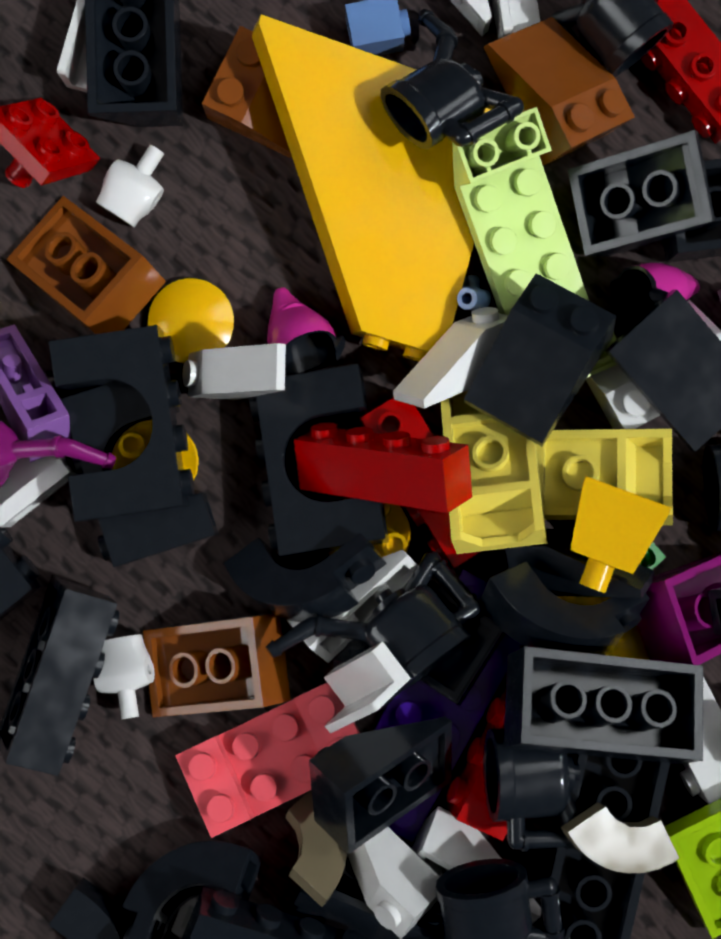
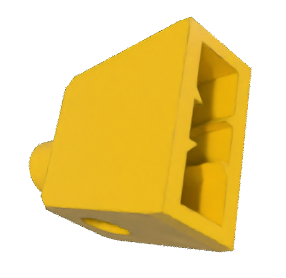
M585 476L570 548L573 552L589 557L579 584L606 593L615 568L634 574L669 516L671 507Z

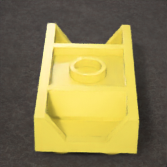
M468 390L441 401L443 436L448 437L449 442L468 444L473 497L449 512L451 541L456 553L464 554L548 544L536 443L464 403Z
M672 429L553 430L542 447L536 444L545 520H576L585 476L671 507L669 516L663 525H673Z

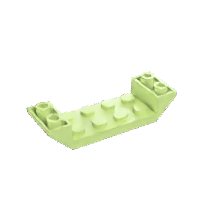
M534 107L522 112L514 118L513 122L501 125L477 139V142L471 146L460 147L452 142L454 188L499 313L509 315L511 309L536 273L589 301L540 159V155L550 152L552 149L538 108ZM614 332L612 340L608 344L607 348L616 341ZM604 351L588 377L617 364Z

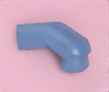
M477 275L465 277L463 287L457 295L458 305L464 310L488 307L491 302L490 291L480 289L481 281Z

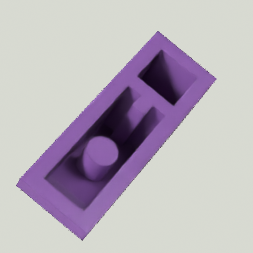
M14 324L1 328L0 404L11 429L20 441L48 439L57 435L71 439L69 413ZM35 457L28 459L31 463L44 457Z

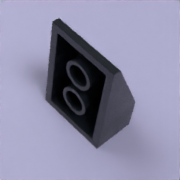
M696 130L568 169L585 256H611L641 248L716 222L698 131Z
M536 273L511 309L468 390L464 403L542 447L612 340L616 315Z
M444 716L349 735L330 747L321 749L309 760L314 821L350 854L451 782L452 721Z

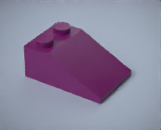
M721 552L655 575L654 581L646 591L650 599L639 614L642 620L637 624L649 660L700 665L721 654V635H714L707 590L721 587Z

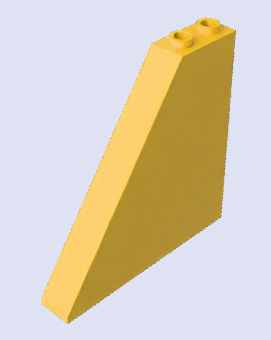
M261 14L253 29L252 39L350 332L353 335L363 337L362 344L367 347L387 351L388 346L404 350L403 357L419 362L453 324L458 306L457 295L463 287L474 246L472 235L454 188L452 141L445 137L443 141L428 150L417 147L398 130L383 106L381 89L417 69ZM486 108L484 113L488 112L491 109Z

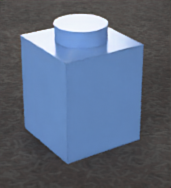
M365 0L345 4V19L350 46L377 56L404 50V39L406 36H411V28L407 9L399 10L398 0Z

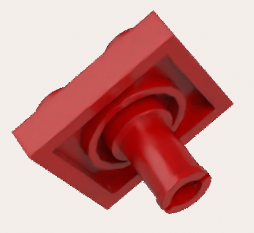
M42 97L0 106V144L14 157L11 164L5 169V176L12 184L26 188V186L29 187L34 178L42 186L89 172L96 166L100 157L89 147L86 138L75 132L59 116L60 114L56 107L45 101Z

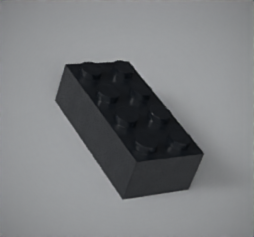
M524 646L507 654L503 747L672 764L703 761V666Z

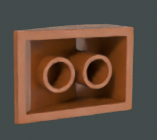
M553 17L495 40L483 47L506 94L519 97L523 101V112L534 107L538 108L552 151L540 155L543 166L608 135L635 118L616 78Z
M240 26L202 102L207 119L293 159L252 39L253 31Z
M65 196L61 197L6 259L93 334L124 330L166 282L143 255Z
M268 614L144 630V644L151 657L155 672L154 681L149 684L152 717L264 708L291 701L285 651L282 652L283 655L272 658L265 648L271 640L275 641L283 635L281 618Z

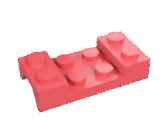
M327 682L235 728L175 755L211 838L312 790L309 760L321 749L330 747L345 736L360 733L355 722L331 734L325 728V725L345 707Z

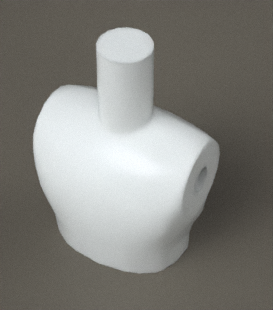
M150 144L136 166L123 160H115L103 179L101 192L96 203L127 224L135 227L143 217L154 209L163 195V187L151 174L164 156V153Z
M141 634L105 640L101 651L105 653L104 665L97 679L93 678L94 685L100 693H118L121 720L139 717L135 690L152 683L155 676L154 666L145 647Z

